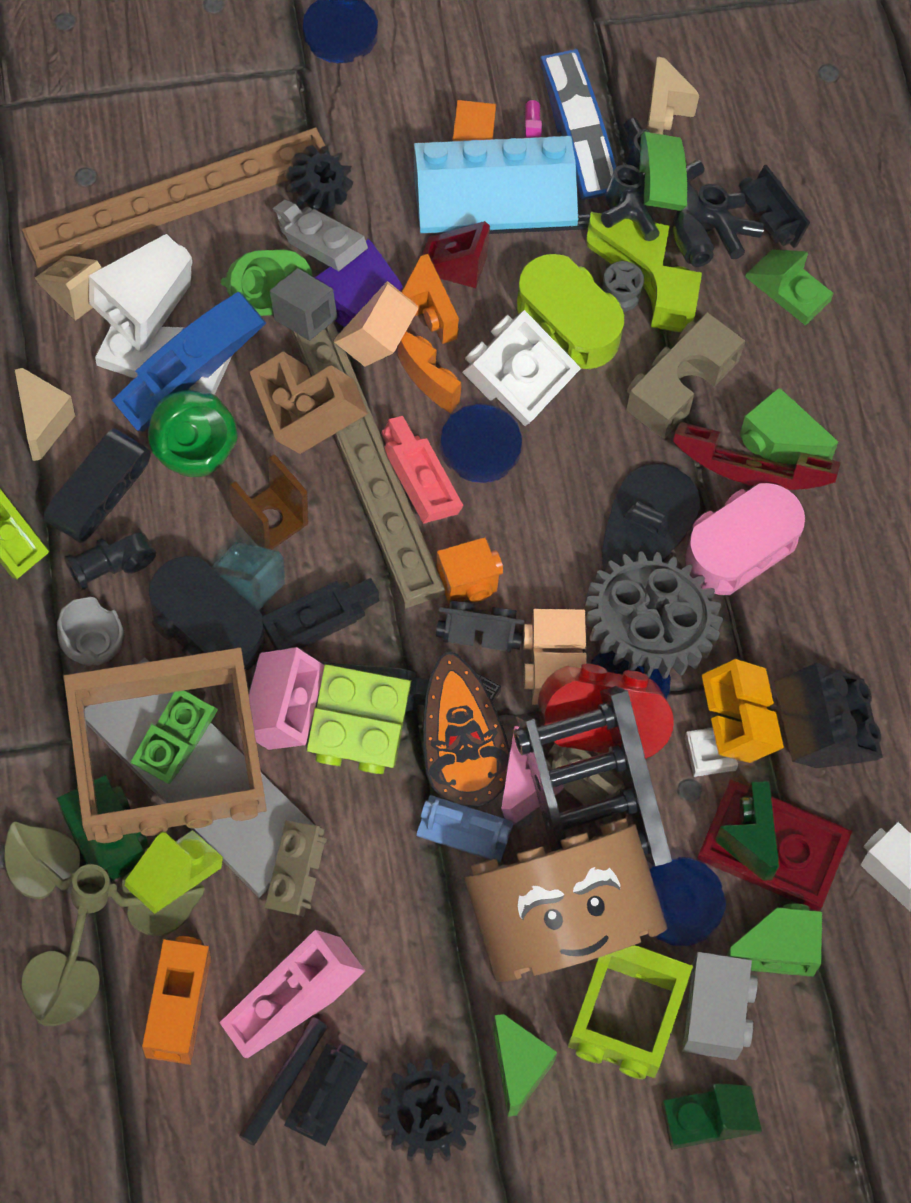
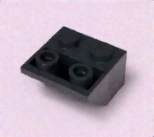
M814 663L774 681L792 762L813 768H824L876 761L883 758L880 747L881 732L874 722L870 705L872 695L863 678Z

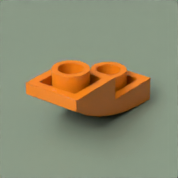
M406 331L398 344V357L402 366L414 383L431 400L451 414L460 403L462 382L450 370L436 367L437 350L433 348L428 340L418 335L413 336Z

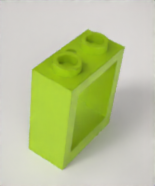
M636 945L599 957L568 1047L575 1049L576 1055L586 1061L599 1064L602 1063V1060L619 1065V1070L627 1076L636 1079H645L646 1076L655 1078L693 966ZM607 968L672 991L652 1052L586 1029Z

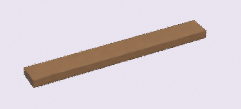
M315 127L23 228V237L37 268L56 262L65 255L73 256L287 181L289 179L284 177L285 172L292 166L291 159L296 153H303L305 148L312 144L319 150L325 144Z

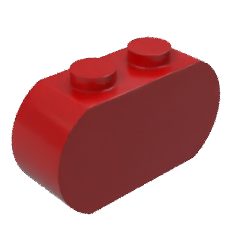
M582 664L581 668L565 666L551 674L542 685L538 697V709L544 725L597 710L598 704L603 703L600 691L618 686L629 693L645 759L658 753L671 737L674 726L671 707L658 685L641 672L627 670L621 675L609 673L605 668L594 664ZM604 727L554 741L561 747L607 753L609 752V747L614 746L610 729L605 730Z

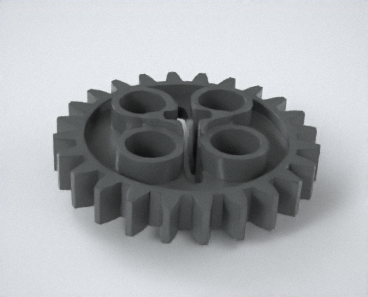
M642 551L638 553L635 562L624 554L619 565L609 561L605 572L599 570L594 583H590L586 595L587 599L583 610L587 612L585 626L593 627L590 635L591 641L603 640L599 651L601 654L610 651L615 653L612 664L617 665L626 660L629 662L628 670L635 671L637 666H641L644 668V674L649 678L653 669H659L664 679L668 677L673 667L681 676L684 675L688 665L696 669L702 658L707 659L720 635L718 630L723 618L717 615L721 608V603L711 601L715 589L701 588L705 580L704 576L695 578L689 576L692 565L689 564L682 570L676 568V557L671 558L668 564L662 563L659 552H656L653 561H647Z

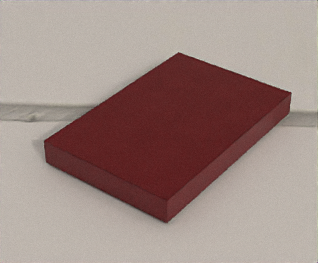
M730 779L697 860L820 912L852 831L771 797L779 867L772 880L763 881L722 848L715 840L721 826L748 825L741 823L739 806L740 798L746 796L749 787Z

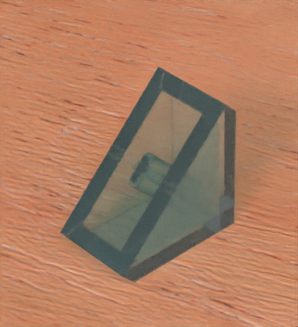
M235 542L211 567L257 610H260L285 584L284 557L279 551Z

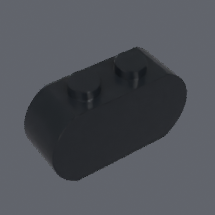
M178 557L166 562L156 571L149 586V597L154 619L152 624L165 639L170 640L174 638L184 647L182 652L185 656L241 648L245 672L257 663L259 655L263 652L264 648L263 618L259 610L199 557Z

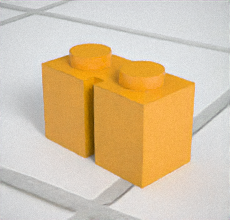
M734 659L702 674L709 711L742 720V722L722 716L711 718L719 755L751 763L784 748L776 712L767 709L774 702L766 668Z

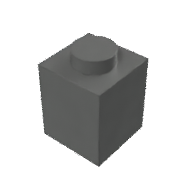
M298 268L284 280L279 281L270 290L274 319L309 341L337 319L333 289Z

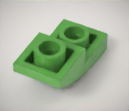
M643 132L641 134L640 172L645 173L644 205L681 211L687 207V170L682 140L679 137Z
M185 690L174 692L157 724H151L130 763L170 784L199 743L218 708Z

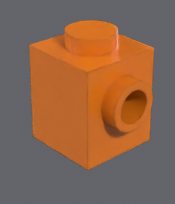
M486 537L437 551L436 569L445 588L448 603H450V600L479 602L490 597L493 592H497L499 575L503 574V565L497 550H490Z

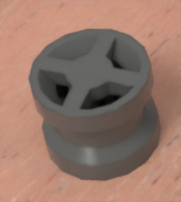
M628 261L613 263L604 274L602 290L605 293H611L618 300L623 312L632 310L638 305L641 298L644 275L639 267ZM616 288H623V289H626L627 291H620V290H617Z

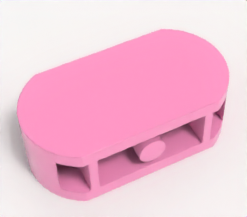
M759 483L747 492L741 489L734 493L726 501L725 507L716 513L712 511L704 513L693 524V531L685 555L686 566L692 565L690 576L692 578L704 576L705 580L701 588H714V594L731 595L795 551L805 523L804 510L800 501L784 487L770 483Z

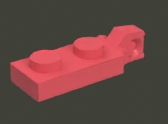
M403 416L389 419L384 430L381 432L386 443L384 448L392 467L423 524L458 515L464 505L428 439H421L418 435L414 436Z

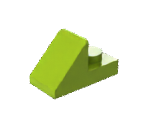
M0 489V563L12 578L18 579L46 556L49 551Z
M193 830L177 841H174L163 831L155 838L126 878L124 886L155 914L221 869L223 857Z

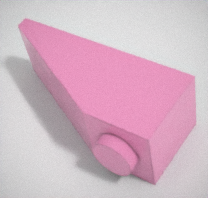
M314 930L219 1023L242 1056L249 1058L334 1002L365 972V969L341 937Z

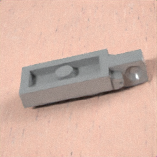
M285 199L273 208L279 220L278 224L282 233L287 237L289 244L337 271H340L368 249L363 235L315 209L312 210L310 207H306L301 211L295 203Z

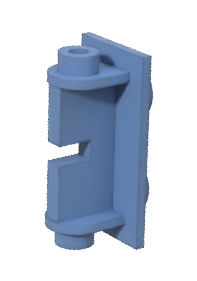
M430 795L428 801L426 800L421 814L422 819L416 836L492 860L497 858V861L500 863L514 822Z

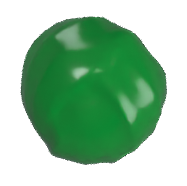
M191 390L172 392L161 399L151 414L148 429V440L155 457L169 470L186 477H205L215 472L224 464L231 450L235 447L238 438L235 418L223 402L212 393Z

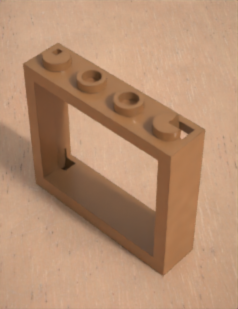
M241 648L64 675L82 823L88 841L96 839L99 843H111L120 840L123 835L138 832L146 836L159 835L163 831L166 832L169 827L186 825L188 828H202L211 825L213 820L230 817L235 821H245L255 818L260 812L267 811ZM233 683L250 790L98 815L84 706Z

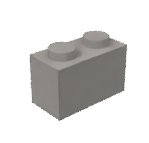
M697 952L692 963L693 968L690 977L682 1052L737 1060L743 1047H750L753 1034V1020L746 1019L747 1003L755 1002L758 977L750 975L752 960Z

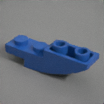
M241 292L235 293L192 322L135 370L138 376L112 401L137 431L144 432L149 427L151 414L161 399L172 392L190 389L201 377L209 378L266 324L265 320Z

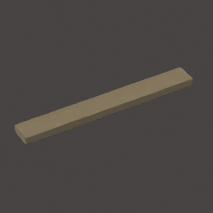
M332 322L310 341L292 331L301 357L311 377L332 365L353 378L360 392L368 414L333 435L405 609L444 596L445 588L399 478L387 457L385 445L347 354L334 343V339L338 335L334 323Z

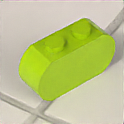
M547 254L535 258L525 266L519 280L518 314L525 310L581 369H593L608 363L619 349L624 326V312L618 300L611 293H605L594 282L589 271L582 266L578 267L568 256Z

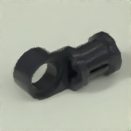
M134 533L111 545H108L106 540L101 538L96 541V546L76 556L69 554L64 557V560L74 582L79 589L84 590L88 588L89 582L108 572L116 574L123 570L125 573H135L144 569L153 562L157 552L144 533Z

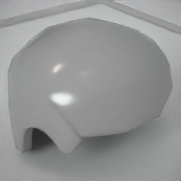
M94 597L74 599L61 609L57 621V634L59 645L69 658L87 666H97L109 662L120 652L124 639V630L115 610L108 611L104 609Z

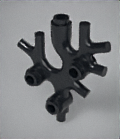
M630 118L623 125L628 134L626 143L630 150L625 160V165H620L614 169L605 193L607 204L611 209L601 215V221L605 227L611 228L624 219L633 220L638 225L645 240L653 241L659 236L660 232L646 205H644L645 173L640 172L641 134L649 132V130L642 129L636 118ZM694 160L686 165L687 207L681 211L677 210L673 220V235L676 244L687 263L692 264L694 267L704 266L714 256V246L707 232L715 228L730 258L738 259L744 255L745 250L737 235L760 238L763 232V222L742 219L728 212L730 209L743 208L745 206L746 200L742 192L728 194L723 188L713 184L702 186L699 192L691 186V181L702 175L705 168L701 161Z

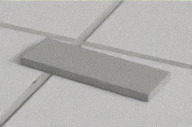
M144 658L139 663H146L149 661L146 658ZM174 692L89 705L85 708L86 724L165 804L250 790L245 756L212 723H210L188 760L170 784L130 763L151 724H157ZM262 773L266 812H260L258 816L250 820L235 821L230 817L213 820V823L206 827L190 828L223 857V862L258 898L270 887L285 820L314 825Z

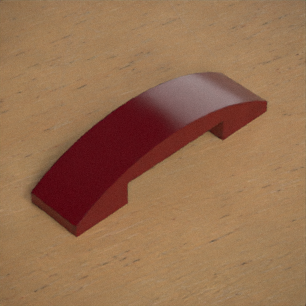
M680 422L674 435L673 442L699 464L719 475L752 486H756L759 483H770L784 487L787 490L821 487L836 482L841 464L839 461L801 452L797 465L794 467L718 448L719 431Z

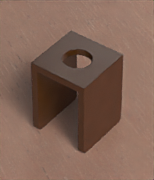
M275 454L268 457L270 487L255 498L251 499L236 481L229 484L232 517L265 555L308 525L307 491ZM267 509L277 510L283 518L281 524L269 529L268 518L262 511Z

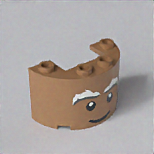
M626 818L601 825L602 834L592 837V840H589L586 832L561 840L563 849L545 854L544 848L541 846L518 853L519 862L515 864L499 866L496 858L471 866L473 874L464 877L495 981L517 980L522 978V973L531 971L536 976L573 966L641 943L640 936L649 934L650 937H654L667 930L665 918L635 824L628 826Z

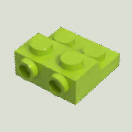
M325 664L317 708L314 710L307 752L316 753L315 761L328 765L341 766L342 758L359 761L358 770L369 773L384 774L385 767L394 768L412 680Z

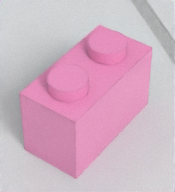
M297 647L260 653L249 692V701L256 743L268 750L303 746L307 742L325 665Z

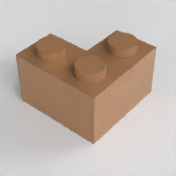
M281 352L250 371L276 441L299 454L368 414L355 380L332 365L311 377L306 365L287 353Z

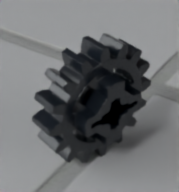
M426 1059L424 1070L417 1071L412 1062L408 1063L407 1077L403 1078L394 1072L391 1075V1082L395 1089L383 1088L381 1091V1098L389 1103V1105L378 1107V1117L389 1119L388 1122L381 1126V1133L383 1136L395 1135L391 1143L393 1151L400 1149L402 1146L408 1148V1161H412L417 1153H423L426 1165H431L433 1154L440 1153L446 1162L451 1157V1146L461 1151L466 1148L467 1143L462 1134H475L477 1126L467 1120L479 1115L478 1106L468 1105V1102L475 1098V1088L463 1090L462 1085L466 1075L462 1072L454 1078L450 1077L449 1063L445 1062L440 1071L433 1070L431 1059ZM430 1083L428 1087L419 1091L409 1090L418 1084ZM447 1090L455 1097L460 1113L456 1112V1108L449 1106L445 1097ZM436 1096L435 1114H432L429 1120H426L424 1127L421 1128V1109H425L428 1103L431 1104L433 1097ZM397 1111H400L401 1115L408 1117L412 1126L410 1135L401 1126ZM441 1131L448 1134L442 1139L427 1141L429 1136Z

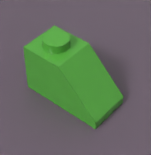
M780 388L745 416L739 435L749 451L759 454L766 460L782 464H797L801 452L832 460L838 445V441Z
M787 904L783 908H776L731 946L727 956L752 960L751 971L813 977L821 965L822 912L810 911V908L803 904Z

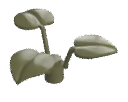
M13 822L6 838L4 857L6 872L13 887L19 893L32 899L46 898L54 891L56 886L61 890H67L72 887L71 900L78 909L68 958L60 952L47 951L32 958L24 969L22 992L36 1021L43 1026L65 1024L82 1015L94 1002L99 990L100 979L98 970L92 963L76 961L87 914L101 910L106 905L108 897H111L121 907L128 906V921L136 930L147 935L163 936L172 933L184 924L196 904L202 898L205 887L199 883L154 914L124 886L125 880L131 872L123 878L122 891L125 897H122L117 892V886L109 884V876L102 867L88 864L79 868V849L67 835L53 829Z

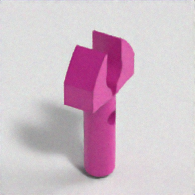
M530 100L525 105L524 138H539L542 131L540 104L535 100Z

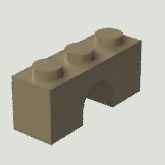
M708 312L697 323L691 321L687 324L679 335V342L672 349L665 347L656 357L653 368L646 375L643 373L637 375L628 387L627 392L630 395L626 411L662 439H665L689 414L694 393L684 386L679 379L688 375L699 376L715 387L740 361L745 340Z

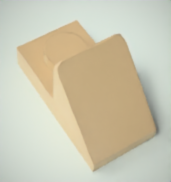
M657 57L647 130L650 133L663 135V129L671 130L673 115L695 116L699 94L662 57Z

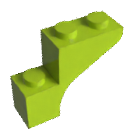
M591 212L586 239L588 248L610 264L628 261L639 267L644 275L643 288L648 293L652 303L653 317L651 327L682 332L687 324L694 321L702 273L691 271L681 266H663L669 225L658 224L654 221L660 234L655 240L646 241L638 225L633 220L624 219L611 228H607L601 221L602 214Z

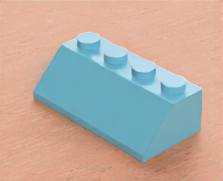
M571 136L414 143V184L420 233L449 232L483 221L490 225V230L578 226L576 162Z

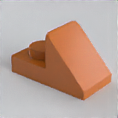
M422 255L402 293L418 305V311L415 316L424 313L429 330L431 332L436 330L442 344L457 339L459 318L429 255Z

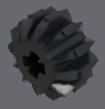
M312 144L307 146L303 153H296L291 159L292 166L286 170L284 177L292 181L287 186V192L297 193L299 196L296 199V205H302L304 202H307L312 210L321 208L327 213L331 212L335 205H342L346 201V192L352 188L354 181L346 177L351 172L352 166L340 164L342 153L331 156L328 145L322 146L317 150Z

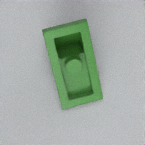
M772 249L747 272L746 278L801 323L807 325L831 302L833 292L804 270L808 256L807 252Z

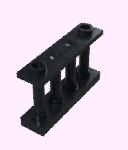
M618 686L601 690L600 694L603 703L598 704L597 710L541 727H536L535 719L526 714L516 716L519 726L518 729L514 730L516 746L521 756H527L552 852L563 849L561 840L566 839L564 830L626 812L627 815L632 814L647 862L655 867L672 862L627 690ZM599 727H604L605 730L610 729L614 746L609 747V752L548 770L541 745ZM615 769L617 773L621 772L625 788L620 789L619 795L559 813L553 787Z

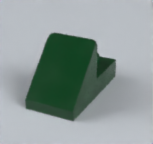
M769 781L751 782L746 796L740 798L739 806L741 823L748 825L721 826L715 840L722 848L763 881L772 880L779 867L770 784Z
M712 1084L710 1090L706 1093L663 1100L661 1104L671 1150L760 1134L762 1132L751 1086Z

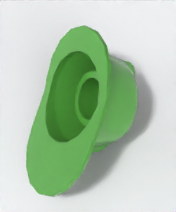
M258 250L245 253L233 262L226 277L221 279V285L226 287L229 296L241 292L260 316L274 315L270 290L297 268L312 276V270L305 258L296 252L288 250Z

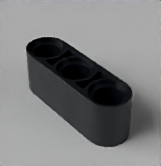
M113 428L102 438L53 497L46 509L44 520L77 542H85L143 473L149 463L151 450L120 430Z

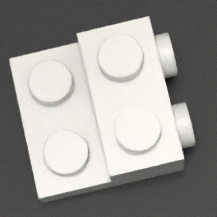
M524 310L514 319L506 315L490 331L495 338L488 346L481 341L465 357L470 364L462 373L490 401L497 398L526 426L581 368Z

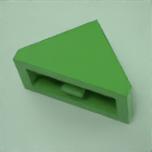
M495 1015L492 1029L507 1116H517L554 1064L557 1052L506 1015Z

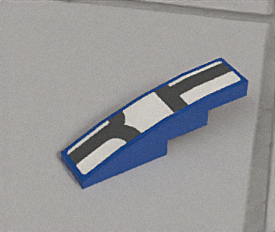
M578 49L541 56L539 59L557 133L561 132L562 136H571L576 162V180L581 201L605 196L616 165L602 116Z

